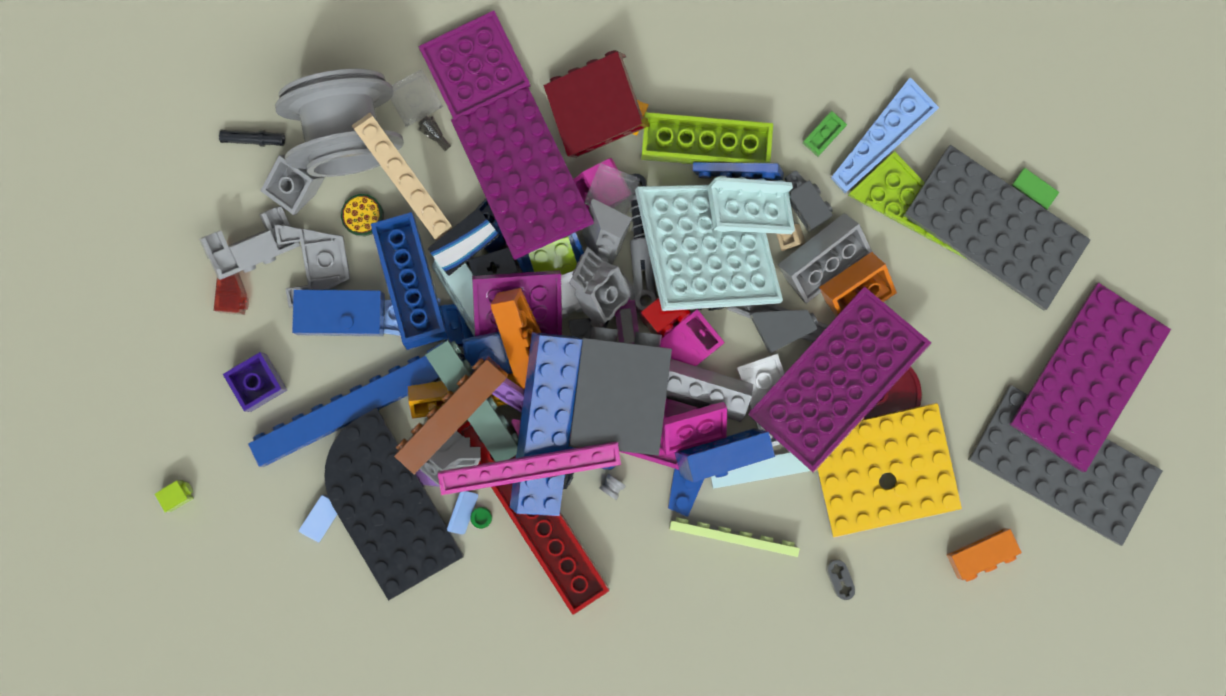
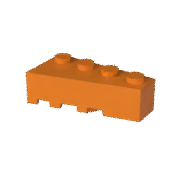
M521 288L497 293L491 303V310L494 314L516 384L521 388H525L532 332L541 333Z

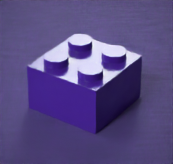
M262 352L223 373L225 380L244 412H252L288 391L268 355Z

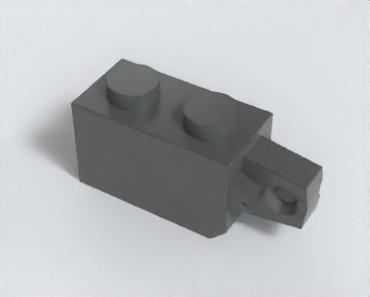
M797 170L785 177L786 182H791L793 185L789 195L791 207L808 232L825 223L833 216L831 213L833 212L832 207L827 201H823L820 196L821 191L815 183L812 184L810 180L806 182Z

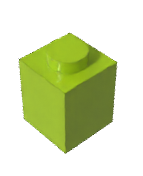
M176 480L154 494L165 513L172 512L194 499L191 494L193 493L191 486L188 482H184V480Z

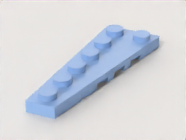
M909 78L831 179L846 193L936 112L939 107L912 78Z

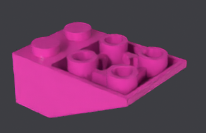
M697 309L661 339L660 347L672 349L671 359L697 366L725 342Z

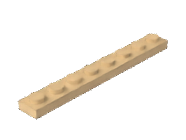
M368 113L351 125L434 239L437 241L453 227L373 115Z

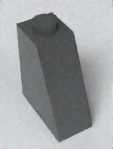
M808 310L755 312L750 315L769 353L817 330L816 325L818 321L813 312L809 313Z

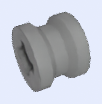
M608 474L606 477L607 481L599 489L617 500L619 497L618 493L626 485Z

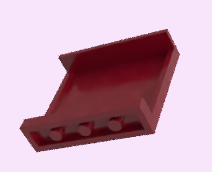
M617 50L609 51L605 54V57L599 60L592 59L586 63V66L570 69L568 74L562 77H553L549 80V83L543 85L568 157L577 158L650 126L648 119L642 116L623 61V58H626L624 53Z

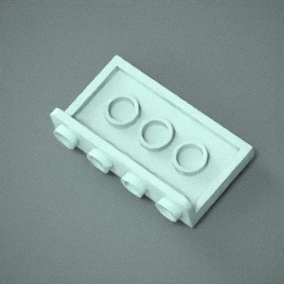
M718 176L707 187L714 230L792 234L795 231L789 191L793 188L791 182Z

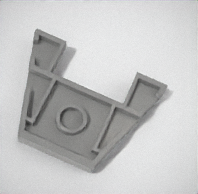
M280 224L274 225L278 244L300 241L308 285L286 288L289 308L293 307L294 290H328L350 279L344 237L342 235Z

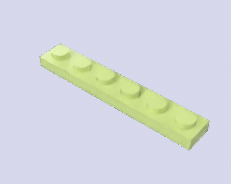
M676 517V521H670V530L795 557L799 555L800 548L794 547L795 542L782 540L780 544L773 542L774 538L761 535L760 539L752 538L753 533L740 531L739 534L731 533L730 528L721 526L718 527V530L709 528L710 524L697 522V525L688 524V519Z

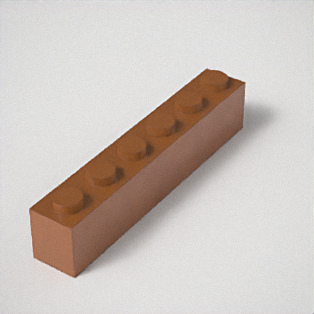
M489 356L485 360L480 358L473 365L474 371L471 375L465 374L457 382L459 387L454 392L448 391L441 399L444 403L439 408L434 406L428 412L426 422L424 424L419 422L411 430L413 435L408 440L404 438L395 447L398 451L394 457L413 474L432 457L506 380L508 374Z

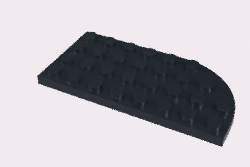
M376 407L351 422L334 440L326 459L324 477L326 491L334 510L389 601L464 557V554L451 532L447 531V525L417 474H413L394 457L398 451L395 448L398 442Z

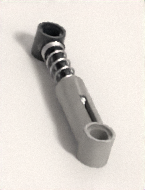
M635 173L626 179V185L632 194L628 200L631 203L629 211L632 213L631 222H633V228L631 231L634 234L630 241L635 305L638 311L642 312L647 308L640 304L642 297L648 296L652 303L657 299L654 273L635 190L630 188L632 182H639L642 186H646L647 183L642 175ZM642 270H645L647 290H643L641 274Z

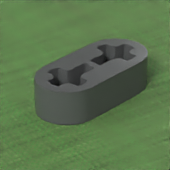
M831 560L827 564L826 570L834 592L840 599L850 600L855 595V586L848 568L841 560ZM834 564L842 566L840 570L841 578H838L836 573L831 572L834 569ZM841 581L844 582L845 586L850 587L846 596L844 593L839 592L842 589Z

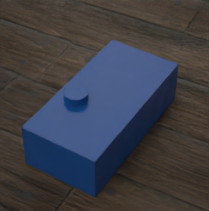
M294 290L292 333L305 336H384L385 294L382 291Z
M756 428L675 452L681 477L692 482L712 476L716 478L728 475V471L775 457L769 432Z

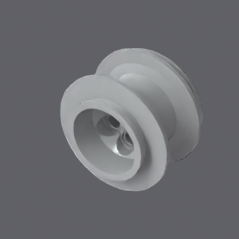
M341 69L309 75L284 86L279 91V99L275 103L276 113L286 119L301 121L305 143L292 148L286 153V164L293 168L307 170L308 174L317 177L351 175L381 166L351 125L368 113H371L377 121L375 108L389 101L394 94L393 87L390 83L386 82L385 76L377 71L367 69ZM383 130L397 150L404 145L401 134Z

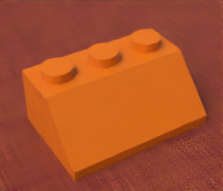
M873 252L819 287L825 302L836 317L864 287L882 302L897 293L886 264Z

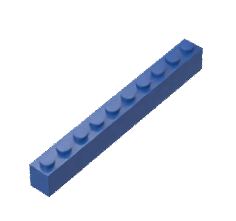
M419 356L413 357L407 361L408 365L395 366L388 370L389 374L383 377L377 375L369 380V384L363 387L361 384L350 389L351 393L345 396L339 394L331 398V403L325 406L323 403L311 408L312 412L305 416L303 413L291 418L293 421L286 425L284 423L278 424L272 428V432L268 434L263 432L254 436V441L248 443L258 466L265 467L348 426L351 422L376 407L380 410L408 396V386L432 383L441 378L426 356L422 358Z

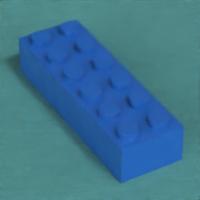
M410 212L372 223V232L402 343L405 348L409 350L449 338L413 213Z

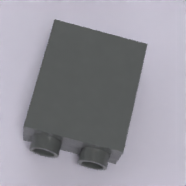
M592 327L590 338L580 337L583 341L569 445L586 447L617 441L619 451L659 456L672 349L660 347L662 335L635 332L634 344L617 342L618 330Z

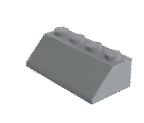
M844 213L780 262L778 266L788 283L803 302L807 304L821 293L820 286L871 253L872 250L859 223Z
M671 359L666 393L667 399L698 407L697 409L724 402L727 406V418L739 422L742 421L752 397V383Z

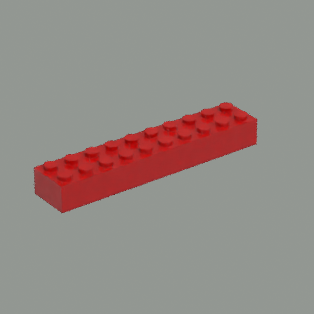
M469 421L457 429V432L462 436L470 438V447H480V461L478 465L496 462ZM513 483L491 487L572 615L610 591V588L561 512L559 516L517 514L510 508Z

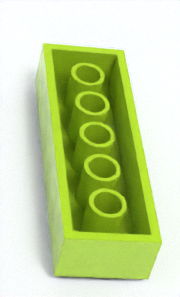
M645 112V117L648 119L650 126L644 128L641 160L693 164V162L770 163L773 123Z

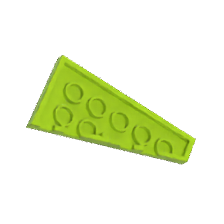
M895 151L848 194L851 198L965 258L959 252L903 216L921 189L924 181Z

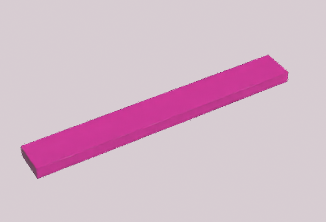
M616 441L437 472L441 495L611 467L621 465L618 442Z

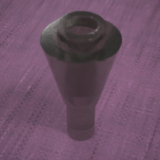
M425 116L418 123L420 127L417 130L437 142L445 152L451 147L443 137L433 116L430 118Z

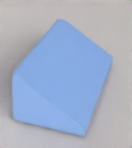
M471 491L459 493L447 531L465 534L471 513L478 499L477 493Z
M326 494L321 495L299 529L300 533L317 542L321 541L337 516Z

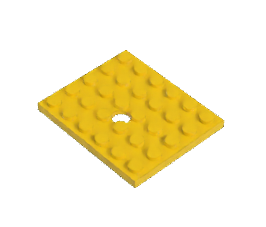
M938 403L863 419L817 469L833 537L962 509ZM884 473H891L895 476L896 484L893 488L884 489L880 486L879 479Z

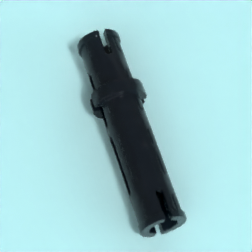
M221 129L219 131L220 143L255 144L260 147H265L266 145L284 146L285 135L284 133L266 132V130L252 132Z

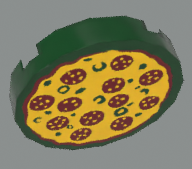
M358 194L350 197L341 209V220L344 227L356 236L366 237L372 235L371 224L384 219V212L380 203L374 197L367 194Z

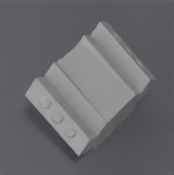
M587 247L584 254L581 255L569 283L576 289L575 296L584 313L592 320L590 324L593 327L602 328L603 323L612 319L618 308L625 305L632 294L619 267L603 261Z
M456 431L420 470L440 487L437 471L478 465L480 461V447H470V438H465Z

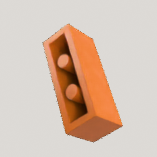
M1003 528L947 554V557L957 578L968 582L977 578V574L982 571L987 573L995 570L997 564L1001 562L1006 564L1016 560V556L1022 552L1011 529Z

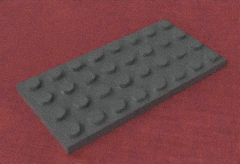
M952 145L947 147L903 215L1043 311L1048 309L1091 241Z
M1012 385L1008 386L968 460L1115 544L1123 546L1163 470L1105 439L1087 471L1081 472L1010 425V422L1028 394Z

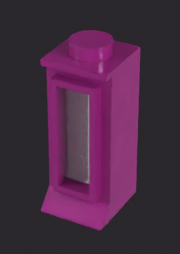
M629 297L627 303L620 306L615 312L618 341L634 344L635 332H639L635 300H630Z

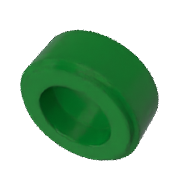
M486 507L474 509L470 516L473 526L479 529L488 527L493 519L491 511Z

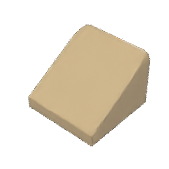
M794 224L795 231L792 234L776 233L781 251L806 243L800 224Z

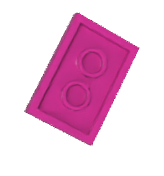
M724 402L663 419L662 443L665 455L727 438V406Z

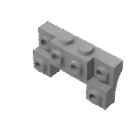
M277 206L259 214L266 230L231 245H227L222 231L214 232L199 239L218 279L221 280L242 270L244 273L256 269V264L261 262L264 264L271 263L276 260L275 256L300 246L299 242L277 243L274 225L290 226L282 206Z

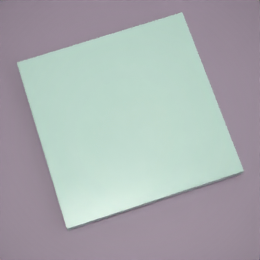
M709 185L639 186L635 189L662 311L777 304L783 301L766 233L714 230L707 188Z

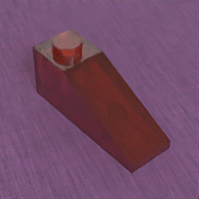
M239 272L221 280L217 278L213 311L245 315V310H248L249 298L247 297Z

